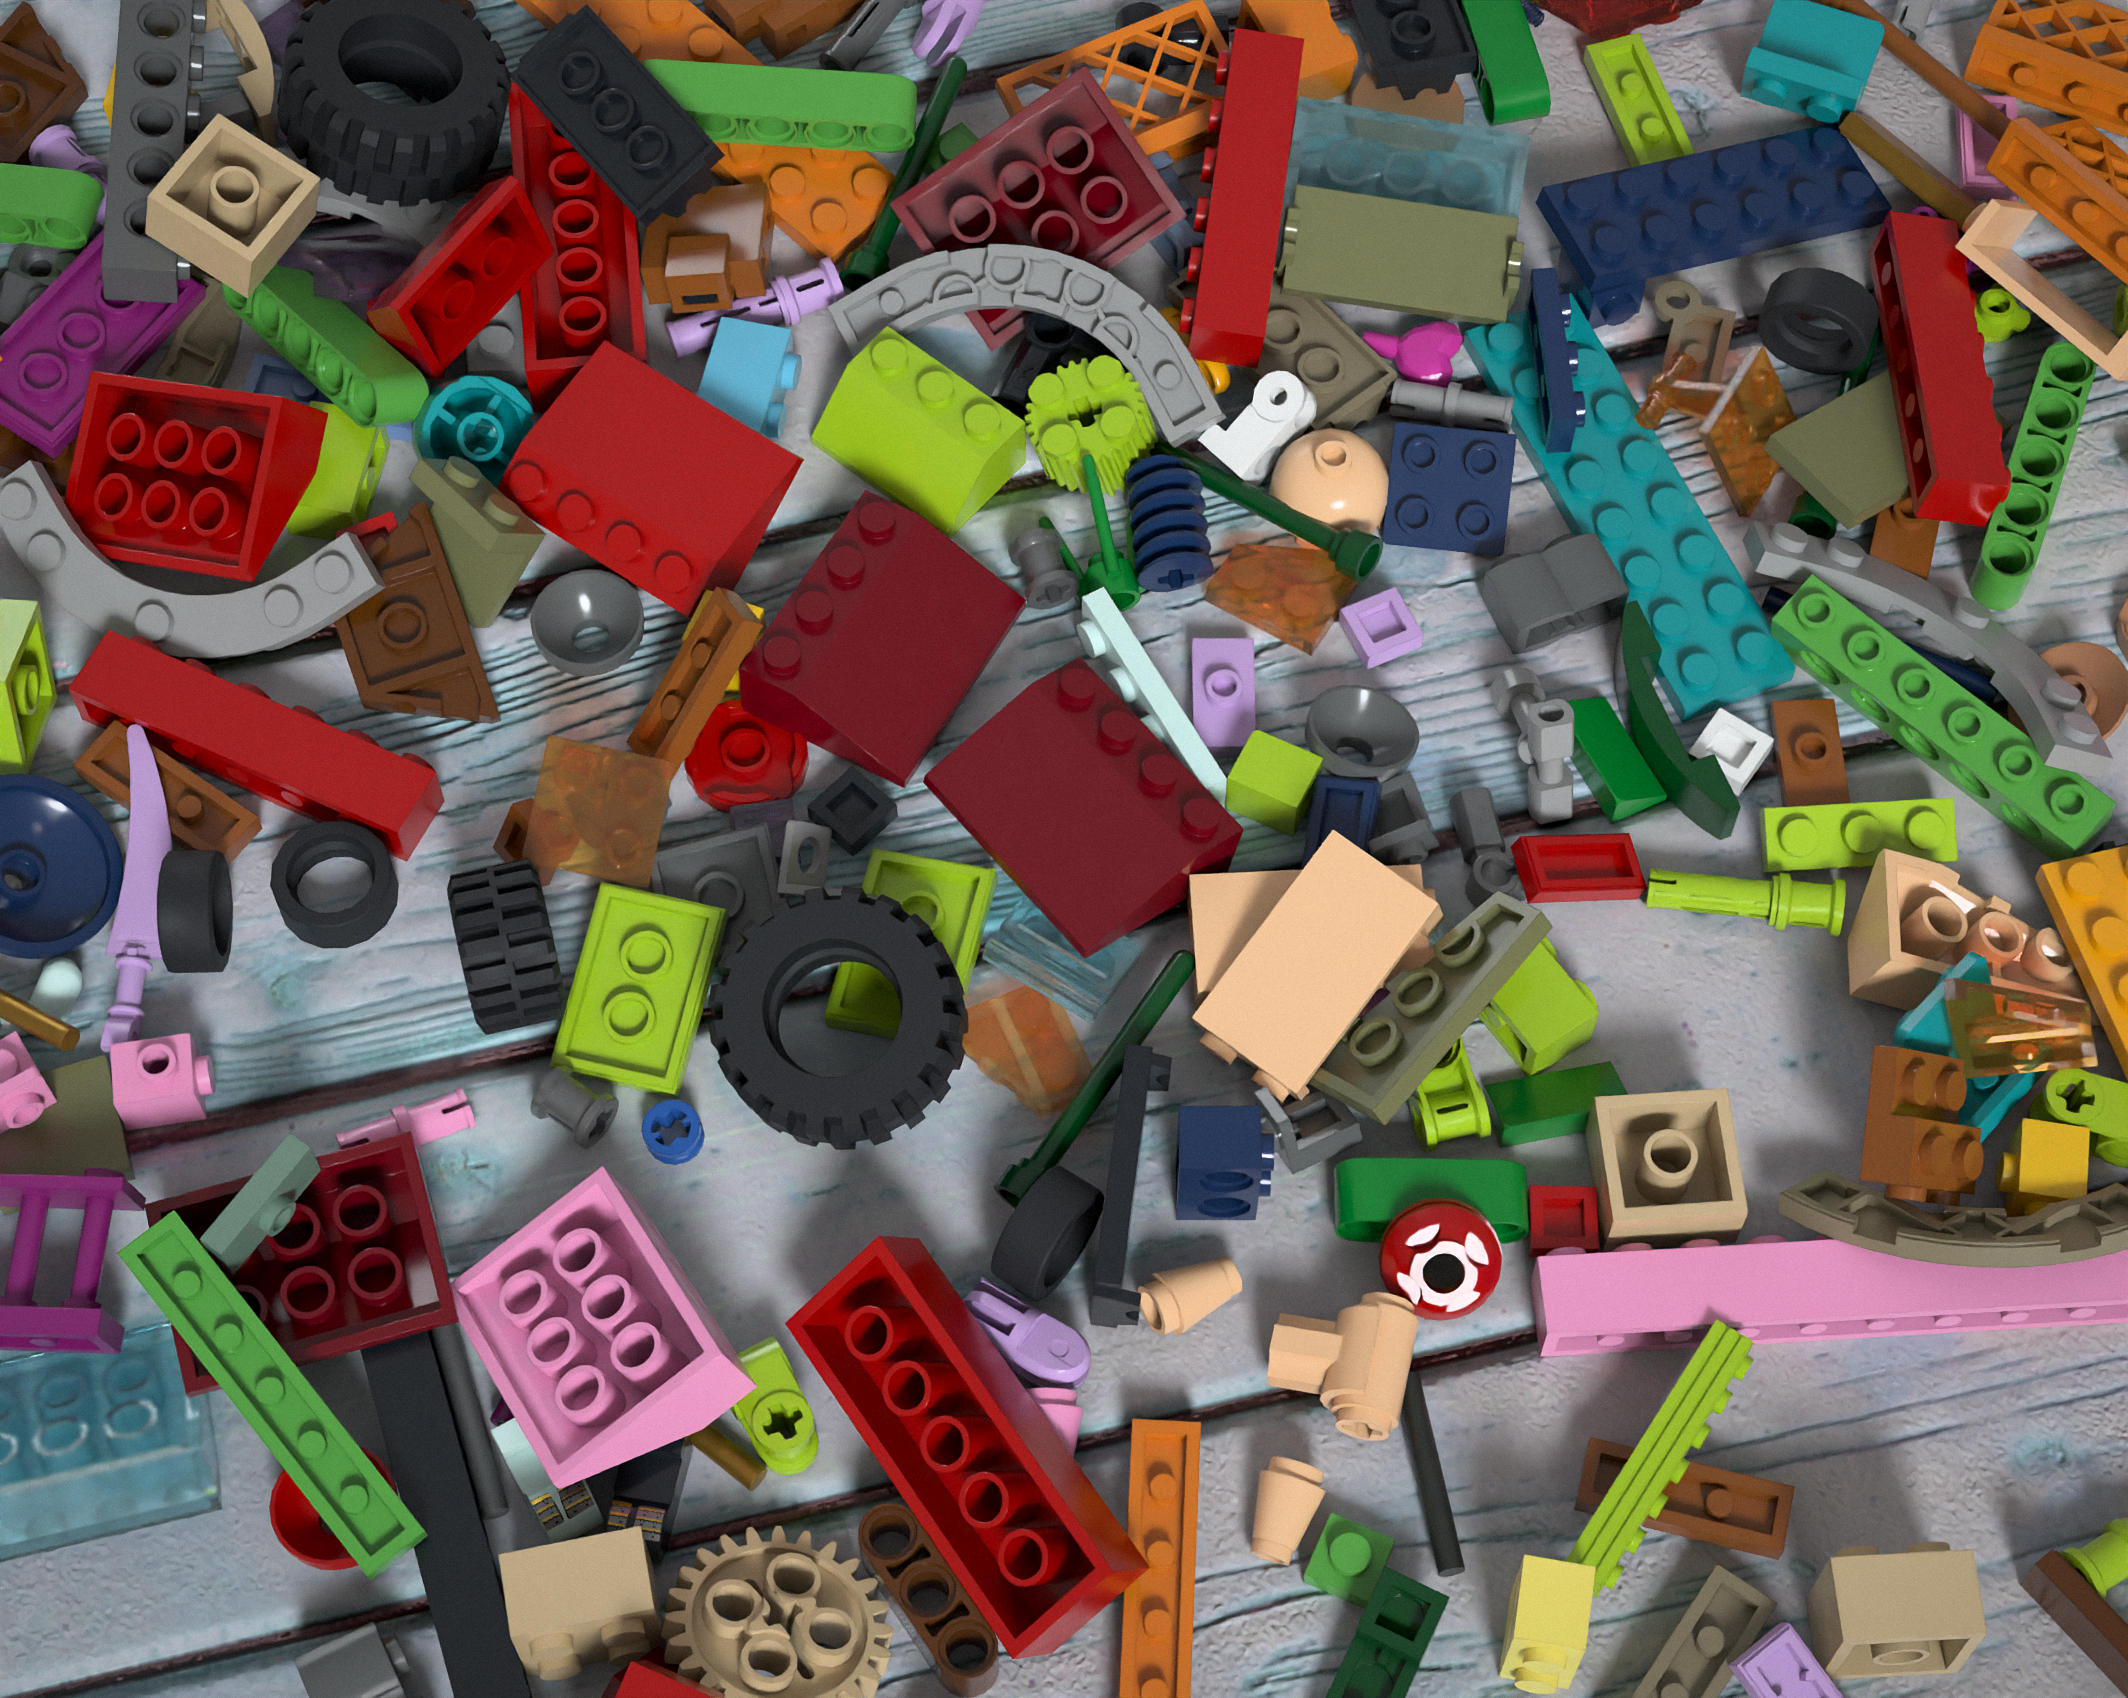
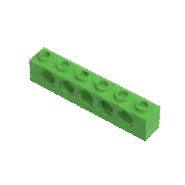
M1813 574L1772 618L1771 637L1783 645L1794 664L2054 862L2084 855L2109 826L2116 804L2115 801L2078 773L2044 765L2030 737Z

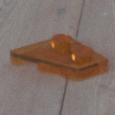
M1237 543L1206 587L1205 601L1312 656L1339 616L1340 609L1345 607L1360 583L1337 572L1335 563L1329 560L1328 552L1324 550Z
M1049 976L967 1008L969 1032L963 1034L962 1045L966 1051L965 1055L977 1064L978 1070L997 1085H1004L1013 1091L1017 1100L1040 1118L1065 1109L1093 1067Z
M1958 978L1944 979L1946 1007L1958 1059H1964L1963 1075L1965 1078L2098 1066L2097 1044L2089 1004Z

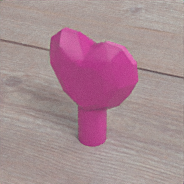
M1443 320L1417 325L1400 337L1366 330L1363 336V341L1380 357L1395 361L1399 373L1407 381L1440 387L1448 386L1451 381L1453 369L1450 359L1460 351L1463 336L1457 326Z

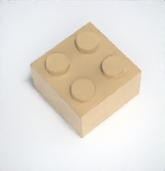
M218 113L148 195L145 234L248 299L315 217L321 178Z
M1728 1088L1594 1097L1585 1126L1593 1187L1597 1189V1212L1603 1252L1613 1251L1619 1246L1630 1243H1646L1653 1248L1677 1247L1698 1239H1712L1719 1243L1736 1242L1747 1217L1748 1206Z
M641 1526L498 1554L510 1638L528 1677L539 1675L540 1679L545 1681L563 1680L581 1673L583 1665L610 1660V1664L613 1666H628L630 1661H636L658 1645L666 1649V1639L661 1637L663 1621L654 1568Z
M1932 1541L1912 1545L1907 1548V1553L1880 1554L1879 1548L1875 1546L1860 1545L1841 1549L1836 1552V1557H1830L1806 1597L1814 1657L1830 1680L1958 1673L1987 1635L1973 1549L1950 1550L1948 1543Z

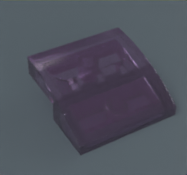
M377 234L295 240L279 259L277 266L312 271L314 296L355 302L376 300L416 260L419 253L399 241Z

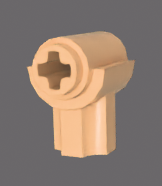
M1372 1292L1364 1294L1361 1298V1303L1340 1310L1336 1322L1280 1313L1278 1323L1274 1325L1269 1348L1267 1371L1269 1386L1320 1394L1319 1400L1323 1406L1329 1409L1334 1417H1336L1335 1426L1339 1431L1363 1440L1380 1441L1387 1439L1390 1430L1396 1428L1399 1424L1419 1324L1417 1317L1414 1315L1415 1307L1411 1302L1397 1295Z

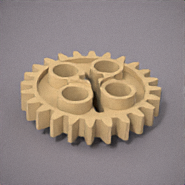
M775 1526L770 1542H762L755 1529L748 1527L742 1546L739 1547L726 1534L721 1535L716 1554L701 1547L697 1550L693 1568L686 1566L680 1568L675 1588H670L664 1610L666 1614L661 1629V1637L668 1640L664 1661L668 1664H680L677 1674L725 1694L724 1698H874L881 1677L885 1675L891 1656L888 1648L894 1633V1627L884 1624L890 1606L886 1601L873 1600L878 1584L876 1578L855 1580L860 1563L857 1557L841 1564L833 1560L837 1543L831 1541L819 1552L811 1549V1534L806 1530L799 1536L796 1544L787 1543L782 1526ZM781 1589H790L798 1594H789ZM720 1615L732 1616L739 1621L726 1620L720 1617ZM816 1643L828 1644L835 1649H825ZM755 1670L768 1671L774 1674L775 1677L763 1676Z

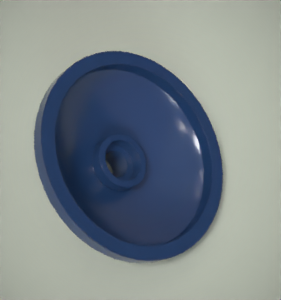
M0 775V953L25 959H44L69 953L96 936L109 921L117 907L123 882V863L119 845L114 833L100 812L71 788L48 778L35 775ZM4 875L16 876L22 883V889L10 887L6 883Z

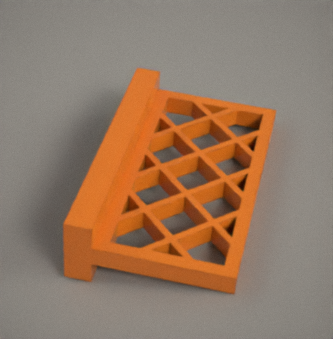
M1191 0L996 79L995 88L1011 118L1025 108L1015 92L1016 89L1033 83L1051 90L1067 78L1070 67L1083 62L1105 70L1100 85L1104 93L1112 73L1143 84L1144 87L1136 108L1111 98L1108 99L1121 117L1131 120L1128 129L1147 157L1157 152L1167 151L1173 159V162L1170 164L1172 165L1205 151V147L1213 148L1217 145L1218 135L1207 133L1212 98L1223 99L1224 94L1213 97L1194 90L1193 87L1200 68L1203 67L1216 72L1219 49L1230 50L1204 0ZM1194 18L1204 36L1200 52L1167 40L1172 26ZM1164 30L1162 37L1153 35L1154 33ZM1136 42L1157 50L1149 72L1116 61L1121 47ZM1208 46L1214 57L1206 54ZM1113 50L1111 58L1102 55ZM1162 53L1195 64L1187 87L1155 75ZM1062 71L1059 79L1051 76ZM1150 87L1182 99L1178 113L1162 118L1143 111L1142 108ZM1188 102L1196 104V106L1185 110ZM1137 123L1145 125V127L1134 131Z
M1997 0L1987 22L1983 24L1978 34L1963 80L2016 97V99L2073 119L2083 118L2092 126L2128 138V73L2117 70L2124 67L2128 72V44L2123 39V37L2128 36V12L2095 0H2031L2036 2L2040 8L2022 11L2015 0ZM2079 17L2088 20L2094 27L2077 30L2068 18ZM2051 22L2059 34L2042 37L2034 25ZM2016 29L2020 35L2009 31ZM2105 41L2113 53L2096 56L2088 44ZM2070 48L2074 54L2063 50Z
M2026 117L2011 120L1985 169L2128 285V154L2083 118L2041 128L2037 127Z

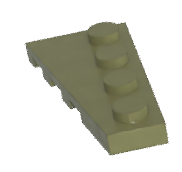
M1497 891L1433 945L1436 956L1423 967L1410 971L1404 969L1385 985L1390 994L1362 1018L1357 1016L1308 1084L1385 1126L1553 926L1541 910Z

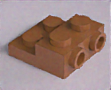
M1874 1045L1859 1180L1886 1184L1884 1197L1959 1206L1961 1193L1975 1194L1976 1179L1982 1171L1984 1154L1980 1144L1981 1128L1958 1124L1959 1109L1964 1104L1967 1091L1966 1080L1963 1075L1964 1059L1900 1047Z

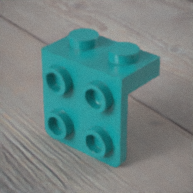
M1775 0L1758 47L1752 46L1745 65L1740 96L1765 105L1775 106L1808 116L1821 122H1836L1840 126L1850 112H1857L1884 37V26L1878 21L1808 0Z
M1969 952L1956 966L1949 967L1939 978L1936 988L1915 1010H1910L1903 1015L1894 1031V1047L1964 1059L1963 1075L1966 1080L1967 1091L1964 1104L1959 1109L1958 1124L1981 1128L1980 1144L2056 1062L2051 1044L1998 1017L1987 960L1975 952Z

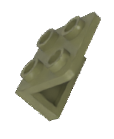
M451 456L449 459L420 458L409 479L434 502L429 514L467 622L474 628H488L495 621L546 534L513 501L508 499L487 480L477 467L467 460L456 456Z

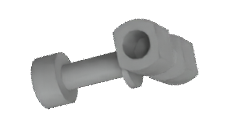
M1523 667L1509 669L1501 673L1493 681L1490 695L1499 715L1507 721L1518 723L1522 734L1517 741V752L1525 763L1534 765L1529 767L1528 812L1540 824L1571 818L1573 815L1574 778L1571 769L1563 762L1564 758L1572 756L1574 752V711L1570 704L1561 698L1545 701V692L1532 670Z

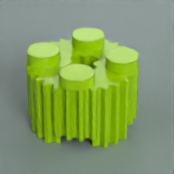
M1107 355L1096 357L1090 363H1088L1086 358H1082L1081 363L1078 365L1074 361H1069L1068 368L1064 369L1060 365L1057 367L1056 374L1044 373L1037 376L1028 389L1032 403L1026 404L1028 415H1025V421L1027 424L1026 431L1046 476H1049L1051 480L1056 479L1061 487L1066 484L1069 491L1073 492L1079 487L1081 494H1086L1088 489L1082 458L1084 455L1090 454L1095 461L1102 493H1107L1110 497H1114L1115 490L1117 489L1122 492L1127 491L1125 485L1126 472L1135 463L1151 457L1149 451L1154 448V443L1158 442L1155 432L1157 429L1138 381L1134 380L1130 372L1125 373L1120 361Z

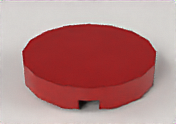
M741 698L726 700L714 708L713 713H711L695 740L691 753L684 759L687 780L699 799L719 812L738 816L768 813L787 803L803 785L810 764L807 741L802 735L796 732L791 734L743 711Z

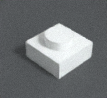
M1719 708L1689 750L1688 756L1691 761L1715 754L1734 794L1739 796L1771 751L1774 738L1724 709Z

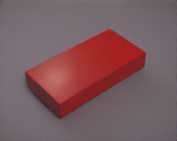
M1629 833L1520 836L1511 846L1528 903L1637 900L1647 890Z

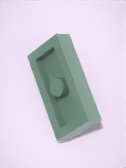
M290 1132L200 1238L207 1253L214 1262L231 1275L236 1273L267 1234L271 1237L275 1236L288 1224L296 1209L295 1201L321 1171L311 1147Z

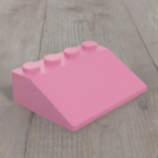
M604 1166L600 1167L451 1282L461 1326L550 1480L559 1489L704 1429L758 1387L640 1201Z

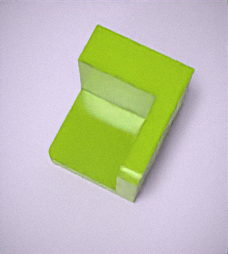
M1254 730L1227 777L1225 807L1244 817L1294 837L1312 803L1316 775H1321L1322 773L1321 764L1323 758L1265 732Z

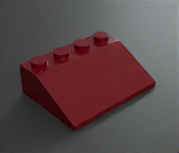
M1086 65L889 204L925 256L945 250L952 253L966 249L987 248L988 244L1026 245L1056 251L1083 260L1106 272L1187 216ZM996 308L973 310L964 313L992 352L1025 329L1027 316L1031 311Z
M865 490L740 666L739 678L743 711L791 734L796 732L802 735L807 742L905 788L1026 608V600L922 516Z
M1081 657L1030 684L926 773L923 783L1084 959L1188 897L1189 875L1228 873L1244 830Z
M411 1131L315 1157L321 1171L295 1201L296 1209L288 1224L275 1236L271 1237L267 1234L234 1275H231L217 1264L296 1367L459 1322L422 1158ZM254 1174L144 1204L149 1228L174 1210L203 1246L200 1238ZM170 1322L187 1397L191 1398L222 1389Z

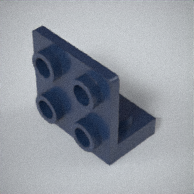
M1395 422L1392 432V452L1382 535L1383 542L1388 545L1495 556L1502 555L1505 546L1517 434Z

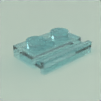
M1024 894L1003 921L1000 930L994 938H990L986 943L982 959L1092 1024L1104 1004L1110 1001L1139 962L1143 946L1126 936H1122L1084 959Z

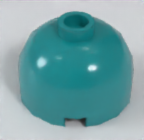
M462 375L437 385L429 393L417 417L412 422V446L418 461L420 458L449 459L451 456L467 460L477 467L482 475L497 488L521 441L534 427L531 416H534L530 403L514 386L492 376Z

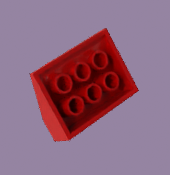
M604 340L521 441L497 489L513 501L531 520L681 614L692 618L706 589L714 592L718 586L734 591L804 459L612 342Z
M91 371L64 503L83 534L107 559L253 583L316 474L328 413L281 396Z

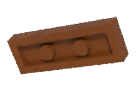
M716 587L626 741L642 764L662 779L672 781L684 759L691 753L695 740L714 708L721 702L727 686L744 657L753 648L756 637L763 627L761 621L736 592Z
M115 719L73 763V766L80 778L130 811L128 728ZM149 743L166 798L172 841L186 851L218 850L224 854L229 866L263 829L259 817Z
M1593 1437L1589 1438L1574 1510L1594 1515L1635 1450L1634 1447ZM1689 1461L1691 1463L1680 1482L1675 1484L1670 1481L1663 1491V1494L1669 1498L1656 1520L1648 1515L1642 1525L1645 1528L1779 1560L1784 1552L1795 1486Z

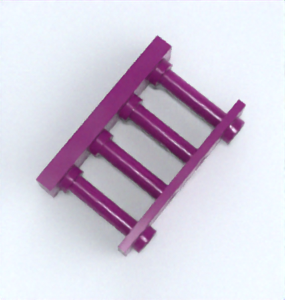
M88 1168L84 1170L83 1176L0 1174V1206L20 1207L5 1294L0 1297V1350L121 1354L125 1328L103 1310V1305L97 1301L112 1211H144L146 1198L125 1179L123 1173L107 1168ZM48 1208L85 1209L70 1298L62 1300L61 1308L38 1307V1303L33 1301L32 1297Z

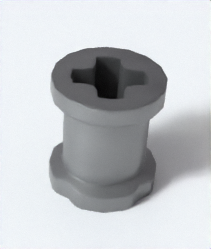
M1037 528L1018 536L1008 548L1011 562L1015 566L1021 567L1028 586L1025 590L1027 603L1030 607L1038 610L1060 606L1073 598L1079 590L1077 576L1072 571L1066 569L1059 552L1062 548V539L1055 529Z
M557 1066L539 1085L531 1102V1114L538 1119L549 1117L575 1134L576 1144L584 1149H589L610 1128L617 1114L619 1101L608 1093L600 1096L574 1079L575 1073L568 1066Z

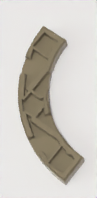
M147 183L144 185L157 186L158 183ZM192 264L191 278L205 286V299L175 330L172 342L161 364L150 379L221 388L231 369L239 345L243 320L227 305L223 296L221 281Z
M1828 1169L1779 1193L1778 1213L1800 1225L1851 1245L1911 1260L1968 1267L2018 1268L2084 1261L2128 1249V1188L2117 1182L2078 1198L2047 1204L2043 1209L2030 1216L2006 1217L2005 1208H1970L1945 1205L1944 1215L1924 1212L1902 1199L1884 1197L1885 1192L1848 1180Z

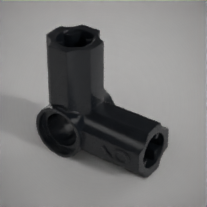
M1031 312L1027 316L1025 323V336L993 391L991 398L1025 421V415H1028L1026 404L1032 403L1028 389L1037 376L1044 373L1056 374L1058 366L1061 365L1066 369L1069 366V361H1074L1078 365L1081 363L1082 358H1086L1088 363L1096 357L1103 355L1118 361L1120 360L1103 343L1087 332L1063 320ZM1120 361L1121 365H1122L1123 368H1124L1125 373H1128L1129 371L1127 370V368H1126V367L1122 364V362Z

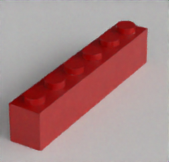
M1235 28L1231 51L1219 49L1214 85L1225 86L1223 99L1212 98L1207 133L1218 135L1216 148L1205 147L1200 182L1211 184L1209 197L1198 196L1193 232L1204 233L1202 247L1191 246L1186 274V282L1197 283L1195 298L1184 297L1178 330V333L1190 334L1188 349L1195 359L1258 368L1266 332L1304 38Z
M1889 211L1868 251L1877 306L1880 311L1879 318L1914 516L1985 527L1998 503H2003L2008 497L2011 487V472L2008 467L2004 466L2001 450L2002 426L1999 421L1995 420L1992 405L1993 381L1986 374L1983 359L1985 341L1983 334L1978 332L1974 313L1976 294L1973 289L1969 288L1966 272L1968 257L1955 247L1960 241L1956 221Z
M108 630L68 688L82 720L106 729L115 719L127 728L134 724L140 725L145 732L148 742L174 760L317 823L323 821H349L368 828L385 844L388 854L406 862L445 802L435 769L421 757L411 753H403L400 756L383 749L372 737L359 730L349 729L346 733L326 724L318 714L306 707L296 705L291 709L272 701L263 690L253 684L240 682L239 685H235L217 677L212 669L197 660L186 659L185 662H182L164 654L156 644L141 636L135 635L129 639Z

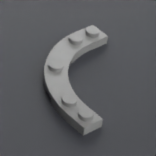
M274 148L307 169L306 158L299 160L290 148ZM327 177L322 181L320 180L316 211L350 219L354 213L371 219L382 225V233L402 244L416 256L425 246L431 244L455 218L458 212L446 200L430 204L428 199H422L419 205L415 207H399L398 201L385 200L383 205L366 202L367 196L355 192L348 196L335 190L333 187L334 182ZM517 293L464 349L466 375L492 376L510 385H528L524 362L522 314Z
M988 244L987 248L966 249L949 253L947 250L907 262L877 277L827 307L853 358L886 326L905 337L931 322L973 310L1002 308L1045 314L1063 320L1087 332L1117 356L1133 375L1134 380L1138 381L1143 395L1169 444L1174 448L1227 418L1200 366L1182 338L1150 303L1110 273L1088 262L1056 251L1026 245Z
M29 460L0 480V527L28 572L47 594L70 614L104 635L108 630H111L129 639L135 635L144 637L156 644L166 655L189 659L222 660L263 650L272 651L280 649L320 631L386 588L384 581L357 535L345 532L297 566L255 587L233 593L210 596L171 593L145 585L128 577L121 572L120 568L115 566L97 550L83 534L70 514L42 463Z
M1754 520L1751 521L1742 541L1755 572L1804 584L1813 574L1841 596L1858 601L1885 614L1891 608L1902 611L1910 620L1923 626L1920 632L1937 641L1963 660L1973 658L1980 666L1994 673L1990 683L2005 697L2021 718L2044 765L2099 779L2103 778L2113 757L2099 732L2098 726L2080 701V691L2072 684L2064 681L2031 648L1992 620V614L1986 606L1970 598H1958L1921 577L1866 554L1858 544L1849 539L1833 537L1828 541L1807 535L1803 530L1789 523L1778 522L1773 526Z

